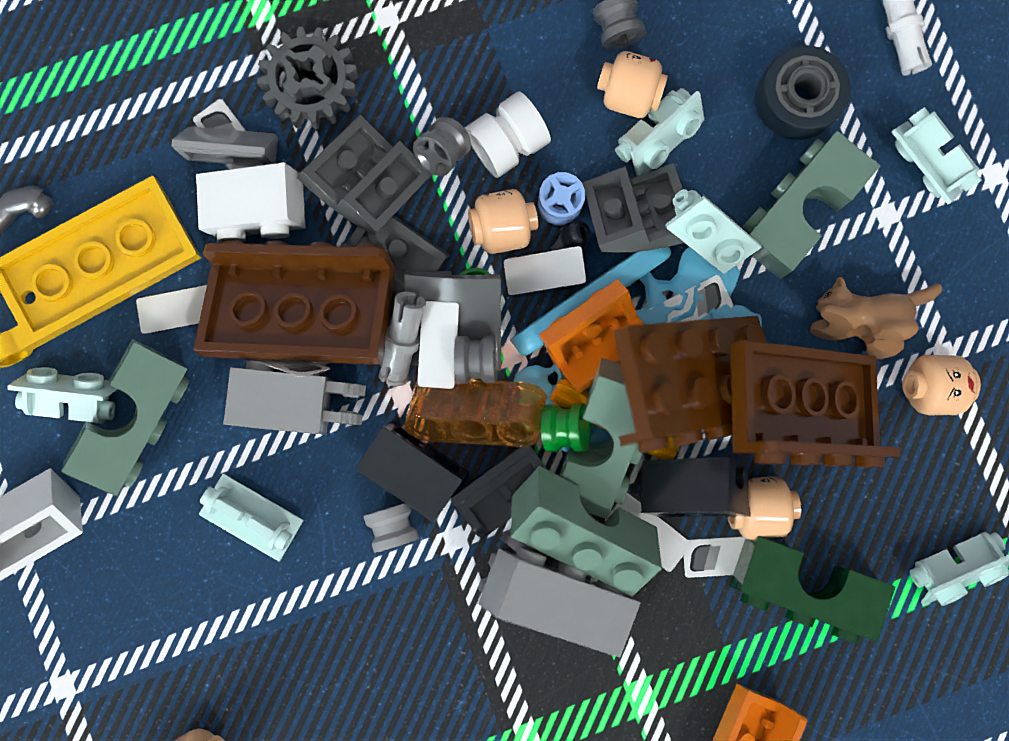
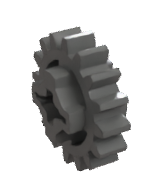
M303 26L298 27L297 38L290 39L285 32H282L280 37L283 45L278 48L275 45L268 44L266 48L272 57L271 60H259L258 62L260 69L266 74L257 78L259 87L262 91L266 92L262 98L269 108L276 107L274 112L281 121H284L291 115V121L295 128L300 129L304 120L309 119L314 130L319 129L320 118L325 116L332 124L336 123L334 111L339 108L342 111L348 112L350 107L345 97L357 96L358 94L356 85L351 82L359 78L356 65H351L354 59L350 49H341L340 39L336 35H333L326 41L323 30L319 27L316 28L312 37L306 35ZM334 64L338 69L336 85L329 78L334 72L332 68ZM283 71L287 79L282 84L284 91L281 93L280 76ZM298 73H299L301 76H303V77L306 76V77H308V78H304V79H302V81H301V79H300ZM316 76L317 79H318V82L315 81L314 79L311 81L310 79H312V78H314V77Z

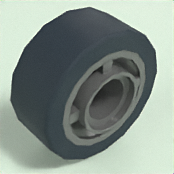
M801 45L789 48L773 59L757 85L756 105L761 119L770 130L784 138L804 140L820 135L842 115L849 102L851 83L846 68L834 54L821 47ZM794 87L806 89L811 100L799 97Z

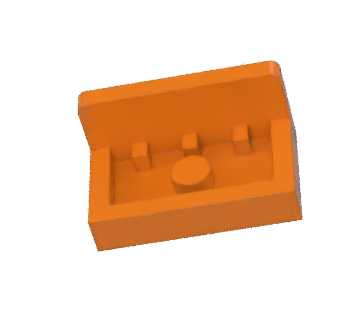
M616 279L604 289L594 292L587 301L573 311L553 321L546 330L539 334V337L555 366L575 391L581 393L592 385L601 358L620 363L613 331L628 325H641L644 323L637 315L629 291Z
M736 684L712 741H800L807 724V717L775 698Z

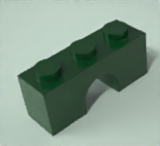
M759 536L754 540L745 538L729 584L730 587L742 592L741 602L768 611L770 603L787 609L785 618L813 628L815 619L830 624L832 627L829 634L854 644L859 643L861 636L878 642L896 586L834 565L828 584L819 592L807 594L801 587L798 577L799 567L804 555L803 552Z

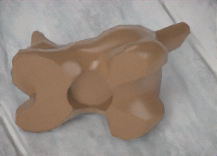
M838 277L834 286L817 300L816 309L821 313L823 319L812 323L810 332L814 336L826 340L859 337L865 342V354L876 356V359L896 356L904 349V340L910 339L919 329L916 322L918 315L917 306L933 301L942 293V286L934 284L906 295L888 293L866 297L851 293L846 287L844 278Z

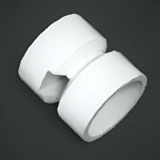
M520 91L500 103L499 108L496 109V117L485 113L464 127L470 136L471 146L495 178H499L519 164V152L526 156L534 154L551 141L547 126L532 102Z

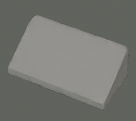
M188 127L172 139L171 146L188 161L262 166L276 164L278 136L274 133Z

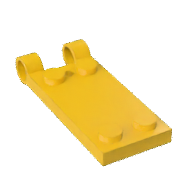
M152 175L0 257V293H2L18 323L16 327L0 333V368L14 365L26 359L35 348L201 259L158 179ZM34 292L36 296L35 301L27 304L25 300L26 295Z

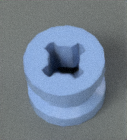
M558 172L546 178L540 187L538 197V209L541 216L547 222L559 226L572 223L577 219L585 201V189L582 182L576 176L567 172ZM555 204L563 205V206L565 207V210H564L563 207H558V206H554V207H553V205H555Z

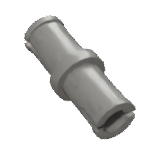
M400 292L395 296L391 325L387 327L385 352L381 369L379 370V378L382 382L386 381L388 372H390L387 385L403 386L408 382L413 353L417 352L420 347L418 331L426 300L420 296L417 299L416 305H414L417 294L413 292Z

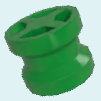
M575 403L570 409H561L556 404L544 406L541 414V439L546 452H559L562 447H571L577 452L588 450L591 439V422L583 419L584 403Z

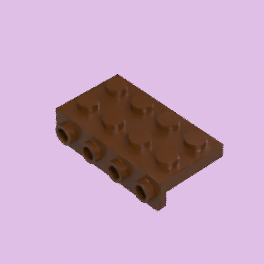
M223 240L221 244L208 243L205 245L203 255L211 263L193 348L200 357L382 365L396 268L386 250L370 243H359L355 247H337L325 242H313L309 246H298L280 241H268L265 245L244 244L236 240Z
M758 316L628 325L613 331L636 431L619 436L621 447L637 444L639 453L670 447L668 438H672L673 445L676 447L703 441L702 432H705L707 441L733 435L730 343L743 340L766 343L765 334L761 328Z
M748 340L730 343L733 453L755 454V464H785L786 456H790V465H821V457H823V466H854L855 458V467H885V458L901 457L900 447L880 446L876 356Z

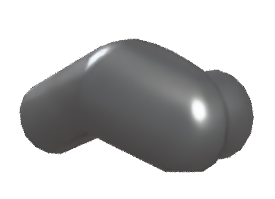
M34 185L7 191L0 198V234H4L20 213L29 211L36 218H43L53 206L52 198L42 193L43 189Z

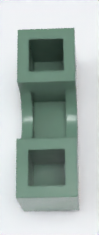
M838 131L825 143L817 138L799 159L805 164L804 168L796 177L788 172L770 193L776 198L771 207L765 211L760 206L742 226L762 247L751 256L779 279L791 273L822 237L804 218V200L809 198L819 199L837 212L854 199L880 168L878 163Z
M132 339L109 382L110 386L127 393L134 400L136 405L134 416L125 426L114 430L102 429L86 421L63 461L61 472L115 496H118L123 485L131 487L143 467L144 462L138 458L146 443L155 445L166 426L167 420L161 418L167 405L170 401L177 404L189 384L190 379L184 377L187 371L185 365Z
M601 358L586 399L583 419L604 427L612 437L603 444L589 445L587 451L577 452L569 447L559 476L580 487V500L587 513L608 519L613 504L621 505L625 499L630 483V477L625 476L629 463L638 465L642 453H639L637 444L622 447L620 445L619 436L636 431L621 364Z
M541 466L537 467L512 496V538L630 596H634L662 569L656 526L620 507L603 524H600L584 509L580 500L579 486Z

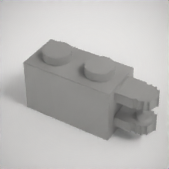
M246 361L245 369L230 367L223 425L327 435L328 422L362 425L363 415L357 414L354 411H329L331 394L358 398L359 396H365L366 386L333 382V380L327 377L320 376L321 372L298 377L290 373L274 372L273 367L262 364L260 361Z

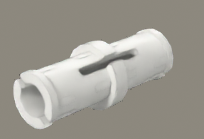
M882 0L889 27L886 28L887 36L894 41L902 75H909L911 69L912 74H916L931 67L932 62L921 27L925 26L922 15L917 14L913 0Z

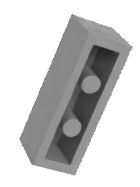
M519 546L516 554L498 549L478 605L498 619L621 658L641 602L602 581L597 580L596 583L585 579V573L561 561L557 569L545 565L547 557L530 549Z

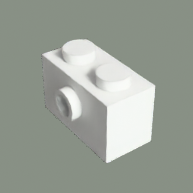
M277 163L196 174L199 230L217 237V242L219 243L223 240H236L243 243L248 235L261 234L263 238L279 239L288 237L290 230L305 229L303 183L297 179L300 173L286 163Z
M51 468L0 496V581L83 533L80 496Z

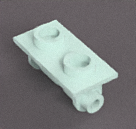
M680 88L677 92L670 91L660 101L658 110H651L648 113L649 119L657 124L654 128L641 119L618 140L619 146L615 149V152L624 162H628L632 158L637 176L660 167L667 159L669 153L680 142L692 137L698 131L701 123L704 121L701 96L698 91L692 96L683 88Z
M924 107L909 118L914 127L907 121L891 131L897 139L895 145L899 153L907 161H914L924 173L923 181L927 189L935 197H942L947 204L953 202L963 192L959 185L966 192L982 181L977 175V172L980 171L979 167L976 166L961 145H958L946 155L942 152L940 147L954 138V136L935 111L930 114Z
M685 189L675 195L673 205L675 206L676 217L665 224L666 228L723 274L762 248L761 244L705 196L701 197L696 191H687Z
M39 367L28 370L25 375L8 385V390L19 391L16 396L15 405L17 409H22L26 415L61 418L64 415L63 403H68L69 420L102 424L105 420H112L115 415V402L108 401V396L116 391L117 388L110 386L109 380H104V377L97 373H81L69 376L57 374V370L53 368Z
M222 474L215 488L208 487L200 499V503L204 505L199 513L200 516L279 562L304 521L225 474Z
M982 532L973 538L955 545L953 549L962 561L959 564L955 563L947 549L915 563L916 568L910 570V576L917 587L920 588L925 585L928 593L921 601L922 605L924 606L938 600L941 606H944L965 596L968 593L965 587L981 581L983 586L986 587L1009 576V555L1004 556L1002 553L1005 550L1002 538L997 533L989 535L986 532Z

